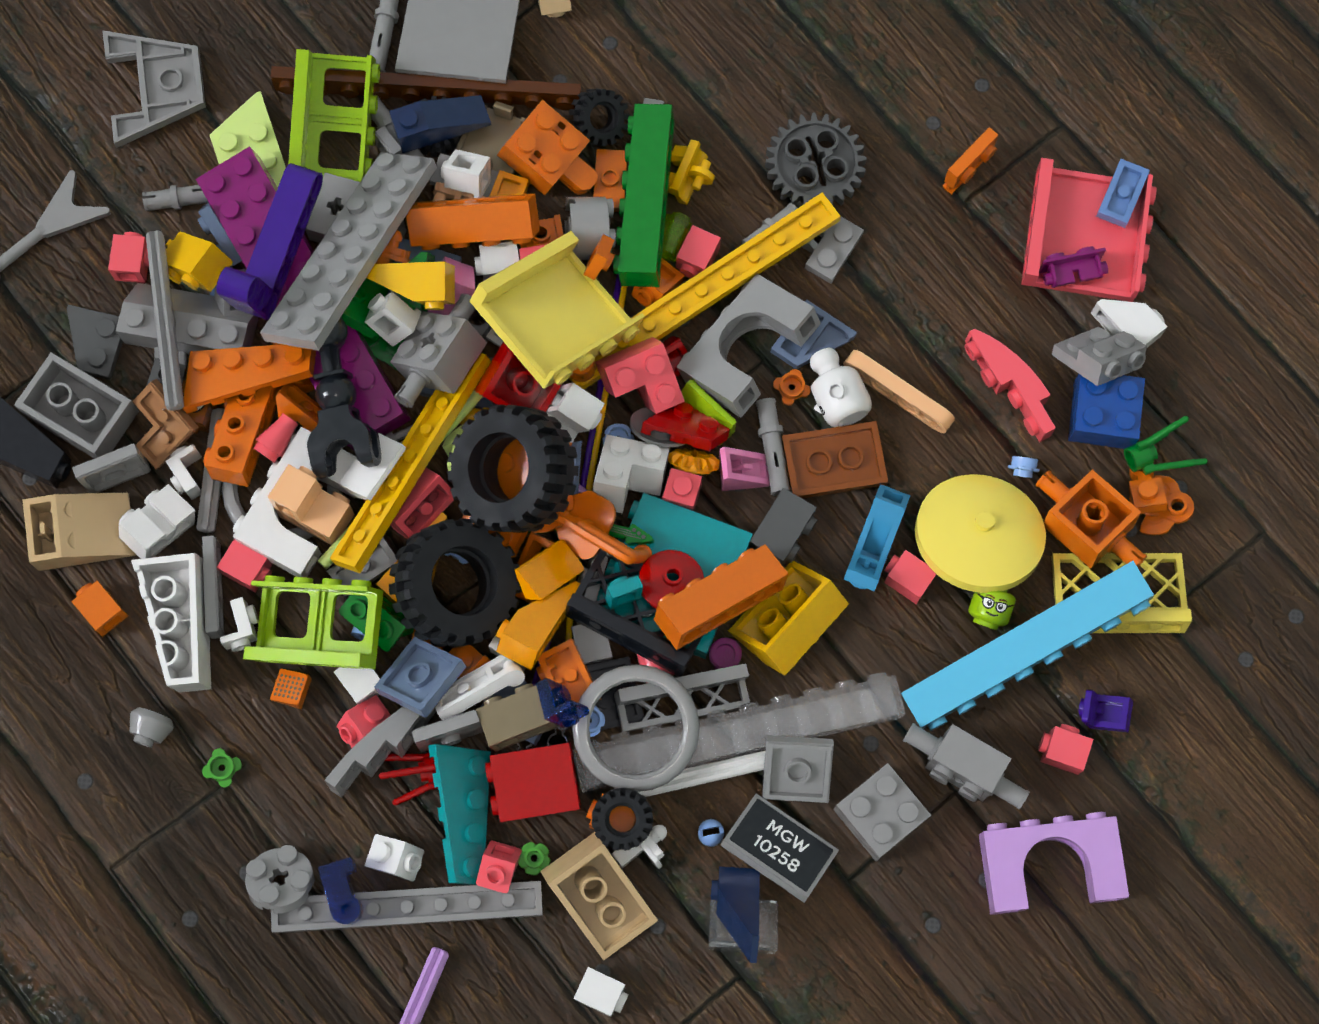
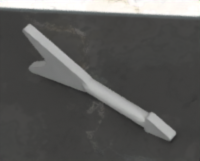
M70 170L38 220L36 228L0 256V272L41 239L107 217L111 214L109 208L74 205L77 175L74 170Z

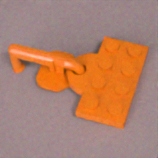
M517 439L509 443L503 450L497 468L500 487L509 499L514 498L522 490L529 470L527 453ZM594 491L568 495L567 501L569 505L564 512H556L558 515L557 520L550 525L544 524L542 529L533 532L544 533L556 530L559 540L563 539L576 557L580 559L593 558L599 553L600 549L628 565L644 563L652 556V551L647 545L639 544L632 549L609 535L616 519L615 507L612 502ZM463 515L462 519H470V516ZM491 530L488 531V533H490V534H491V533H494V532H498V531H491ZM528 531L526 533L498 532L504 537V540L501 542L504 547L511 546L515 555L511 557H516Z

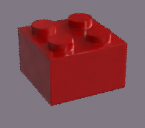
M503 342L474 391L497 405H515L546 412L562 384L557 385L553 383L543 389Z

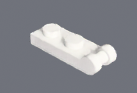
M499 655L456 680L435 706L437 714L441 720L462 714L468 708L482 700L489 699L494 693L507 686H519L525 679L522 668L513 660Z

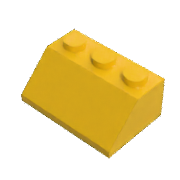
M795 561L785 567L789 574L783 590L745 611L728 630L732 636L764 664L784 676L849 605L830 579Z

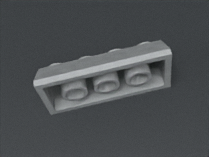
M137 283L123 301L116 332L125 344L153 349L158 347L151 285ZM170 288L178 353L182 351L190 355V351L252 347L259 317L254 315L223 316L214 296Z

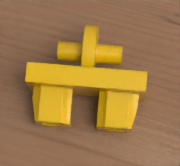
M690 140L688 146L675 145L672 151L671 161L673 165L679 166L676 173L670 172L668 193L673 194L681 204L687 205L693 190L700 191L702 184L711 185L715 179V175L709 171L711 162L707 160V154L700 149L701 144L699 141Z

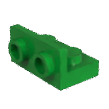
M349 595L338 612L365 635L368 599L366 596ZM383 595L378 646L385 652L391 651L400 637L411 635L414 628H405L401 623V620L405 618L403 613H395L392 606L394 603Z

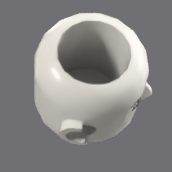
M824 348L814 353L810 358L812 370L819 374V377L811 385V392L817 403L814 409L821 413L826 423L832 427L852 425L863 419L872 408L870 395L857 370L850 366H840L837 351L833 348Z

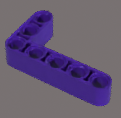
M292 163L286 167L246 272L225 267L218 278L217 294L236 310L266 320L273 314L320 193L323 182L322 173Z

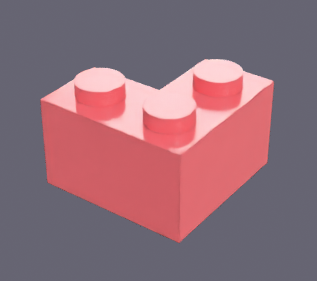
M654 337L595 361L605 390L615 398L639 388L645 407L655 414L685 402L664 344Z

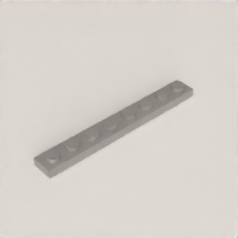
M541 881L511 883L508 893L498 892L478 885L359 892L354 893L355 897L352 896L353 893L309 896L304 904L293 911L273 913V910H271L272 933L543 916ZM359 901H361V904H362V906H363V914H362V916H360V915H361V907H360V902H359Z

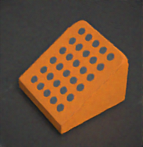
M280 668L270 700L302 709L312 678L308 674Z

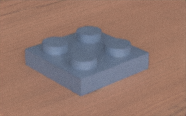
M414 636L374 688L380 695L427 718L464 671L466 665L462 659Z

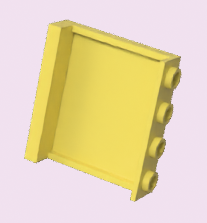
M572 231L479 283L469 301L543 389L553 383L557 385L564 383L572 375V371L577 368L583 371L594 362L595 357L599 354L603 357L610 354L620 341L623 340L627 343L640 332L638 326L645 317L641 313L631 319L597 279L593 280L583 275L586 266L573 252L579 239Z

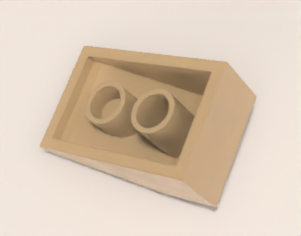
M595 832L540 871L547 884L603 961L658 921L609 850L596 837Z

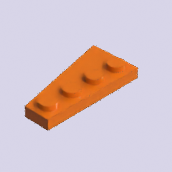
M278 344L190 351L183 397V410L188 414L198 411L197 407L211 403L215 406L225 403V399L240 394L246 397L256 394V391L263 387L271 385L273 388L313 377L316 350Z

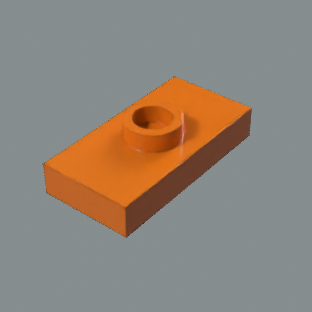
M597 149L595 165L597 181L594 185L593 197L612 198L614 212H619L620 199L625 198V190L622 188L623 171H627L625 150Z

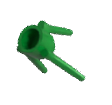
M1188 416L1180 418L1147 439L1124 449V457L1129 468L1133 472L1142 469L1145 475L1155 471L1207 464L1208 460L1201 458L1154 464V460L1158 459V453L1154 444L1188 422Z

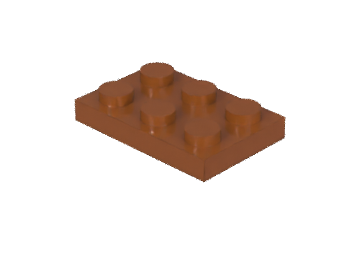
M877 421L782 435L791 492L800 498L879 487L880 484L886 486L888 484Z

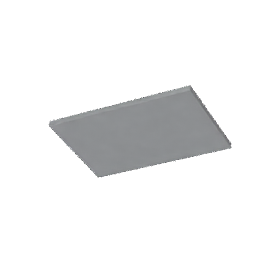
M408 0L395 72L506 84L520 0Z

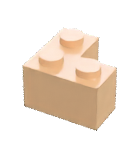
M288 464L268 495L269 501L280 518L332 545L345 531L355 515L349 504L350 500L338 492L334 491L331 495L322 490L323 486L317 481V476L310 469L304 466H300L297 469Z

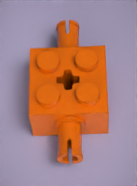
M1093 469L1070 489L1053 475L1050 470L1045 472L1046 476L1042 475L1035 486L1056 502L1048 511L1044 521L1045 529L1090 569L1107 553L1110 554L1111 552L1125 564L1134 561L1136 566H1140L1147 558L1146 554L1125 538L1127 533L1134 528L1141 511Z

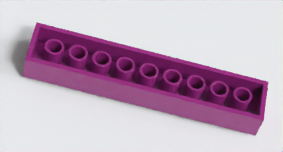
M250 146L196 178L197 183L246 269L278 189L263 161ZM305 234L300 242L276 308L314 252ZM347 325V339L339 349L342 369L353 374L351 381L357 391L356 402L353 407L359 409L361 420L365 424L370 425L377 433L385 436L387 433L410 421L411 418L404 406L394 398L396 392L362 333ZM317 350L313 375L323 373L320 352ZM310 377L309 379L316 390L319 382ZM347 445L348 447L354 450L353 445Z

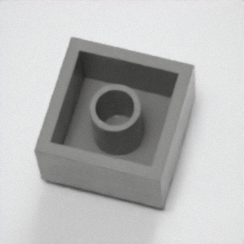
M888 763L839 802L833 809L875 861H878L931 816Z

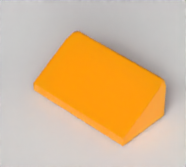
M560 539L516 568L515 573L525 599L542 600L585 569L566 542Z

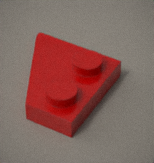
M685 402L651 416L643 421L641 433L650 436L653 430L671 434L670 441L688 444L706 451H710L725 442L730 432L729 428L720 424L716 419L706 416Z

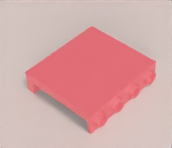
M1041 158L1035 175L1021 285L1133 302L1139 292L1143 293L1146 284V274L1142 273V265L1147 263L1150 245L1145 244L1146 234H1150L1153 225V216L1148 215L1149 206L1154 204L1157 188L1152 186L1153 175L1148 174L1126 228L1096 217L1112 180L1111 176L1053 168L1054 159ZM1090 246L1095 247V249L1106 248L1101 262L1106 261L1108 274H1103L1102 278L1080 282L1078 272L1076 271L1073 272L1075 283L1052 288L1051 285H1045L1044 273H1039L1043 261L1049 255L1055 253H1064V255L1075 254L1079 249Z

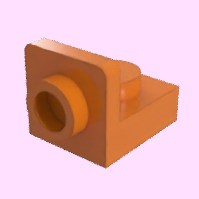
M662 258L659 287L634 286L631 295L647 308L682 284L685 275Z

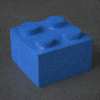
M1078 374L1074 380L1068 441L1121 449L1136 444L1140 436L1145 378L1123 375L1096 386Z

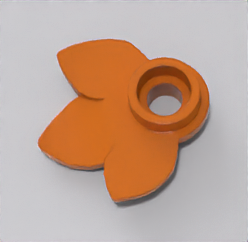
M1164 475L1154 476V478H1162L1167 499V511L1144 513L1146 516L1141 523L1140 533L1145 535L1166 534L1175 523H1184L1193 516L1195 507L1192 498L1188 494L1181 492L1178 483L1171 477ZM1179 502L1182 503L1184 507L1183 509L1176 511L1172 509V505L1174 503Z

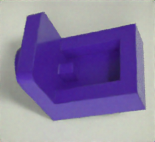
M1086 690L1085 699L1082 698L1079 704V717L1082 718V722L1090 729L1129 733L1133 700L1130 697L1100 695L1094 690Z

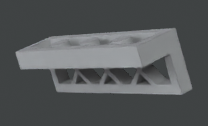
M746 663L676 677L690 695L693 691L701 690L711 697L705 708L697 709L698 717L751 706L745 679L749 677ZM647 683L622 688L614 693L622 733L682 721V716L679 708H677L673 715L665 716L655 709L661 698L670 697L672 699V697L663 689L653 684ZM737 683L741 701L729 703L718 696L724 685ZM719 686L715 693L708 689ZM655 699L651 706L644 702ZM715 700H716L717 702H719L720 704H722V705L712 706V704H713V702H714ZM637 703L648 710L642 721L628 723L625 705ZM651 713L658 717L647 720Z

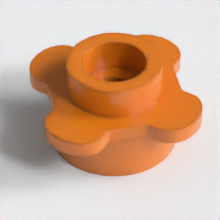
M792 369L784 374L782 378L777 377L773 382L774 389L779 390L782 396V403L787 406L793 405L794 401L800 397H808L811 391L810 386L805 384L801 371L797 369ZM794 385L795 389L790 390L789 386Z

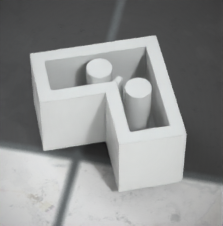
M575 383L561 385L546 412L548 416L555 417L561 422L562 427L560 429L568 431L572 438V441H570L572 443L578 433L586 432L590 429L593 430L602 418L600 411L605 403Z
M606 434L593 483V491L612 502L616 512L622 514L628 490L660 496L670 447H660L647 442Z

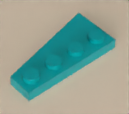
M440 744L428 745L430 757L434 756L436 773L432 774L434 788L438 787L441 807L437 808L439 821L443 822L445 838L442 839L448 883L477 885L476 880L482 856L486 850L489 783L486 776L485 763L490 762L491 752Z

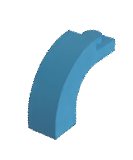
M880 484L843 580L849 581L859 589L875 591L910 495Z

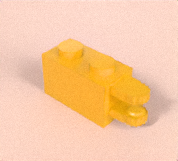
M181 231L174 240L169 239L165 244L167 247L169 279L177 284L183 282L195 291L201 288L211 292L217 285L222 270L225 267H230L233 263L214 243Z

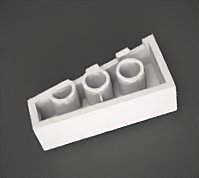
M196 553L131 560L140 583L138 586L140 594L145 601L149 615L147 617L149 626L153 630L157 645L155 647L166 686L179 693L211 689L210 637L205 632L203 558Z

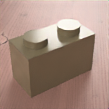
M532 683L522 685L514 690L515 694L502 698V696L489 698L483 702L484 706L476 709L488 746L495 752L557 728L545 691L539 685L534 686Z

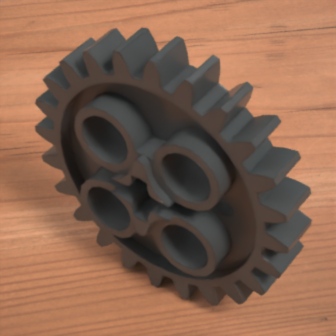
M812 113L811 121H806L805 117L801 114L799 124L789 119L787 124L788 130L783 127L778 128L777 134L779 137L772 136L770 141L772 147H767L766 156L769 158L765 161V168L771 169L767 173V179L775 180L772 186L773 191L783 189L780 199L783 200L791 196L792 204L796 205L799 201L805 204L823 192L832 205L835 200L842 206L844 204V195L849 198L853 197V188H860L862 181L859 178L865 175L866 169L862 166L866 164L867 157L861 156L864 152V145H856L859 135L849 136L850 125L841 129L839 127L840 118H837L833 123H829L828 114L824 115L822 121H818L816 114ZM807 138L812 142L815 161H811L812 151L806 140ZM829 141L833 146L824 148L819 145V142ZM799 149L803 152V155L793 156L789 151ZM816 163H821L819 173L826 186H821L819 182V174ZM831 168L839 169L843 174L839 176L831 175L828 172V170ZM806 176L812 179L813 182L803 184L798 179Z

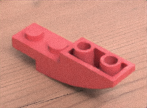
M977 329L969 331L965 340V350L972 361L976 360L982 369L980 374L988 388L992 387L996 395L1008 389L1007 395L1010 403L1015 409H1020L1025 418L1023 421L1027 431L1031 436L1035 435L1039 443L1051 437L1056 427L1043 407L1049 399L1050 393L1039 377L1017 354L998 340Z

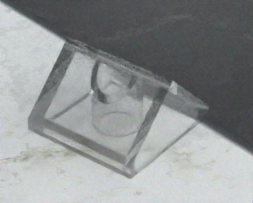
M710 900L708 950L742 952L716 915L717 901ZM759 900L758 953L775 954L778 950V901Z

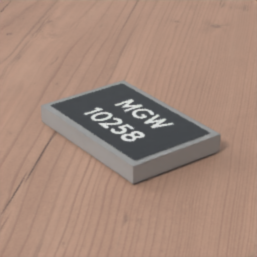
M757 793L721 843L723 848L803 903H805L839 851V849Z

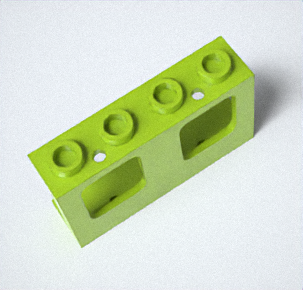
M296 49L288 164L292 163L322 173L323 176L325 173L361 182L373 164V158H369V147L375 145L376 129L371 127L372 114L376 115L378 110V96L373 95L374 83H379L380 64H376V59L372 55L357 57L312 53L310 50ZM335 68L366 72L362 108L331 106L324 103L325 73L328 69ZM324 131L361 134L358 170L323 168L320 166V138Z
M266 575L265 581L252 580V586L262 588L256 647L244 646L243 659L264 663L375 670L384 590L372 588V582L366 580H351V585H342V580L322 578V584H313L314 579L306 577H294L293 582H285V577ZM282 592L308 593L310 595L307 633L303 638L278 637L275 633L278 600ZM339 595L367 597L368 608L365 636L362 641H339L333 639L335 603Z

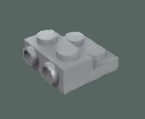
M1096 327L1054 344L1052 356L1096 386H1099L1142 368L1146 359L1147 346L1125 331L1112 336L1107 330Z

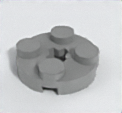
M291 845L268 850L254 860H251L246 866L245 885L249 898L256 907L262 910L263 908L271 909L273 913L293 911L306 902L309 897L308 893L312 885L314 886V873L309 860ZM278 875L287 876L284 878L285 884L279 886L277 882L272 884L271 882Z

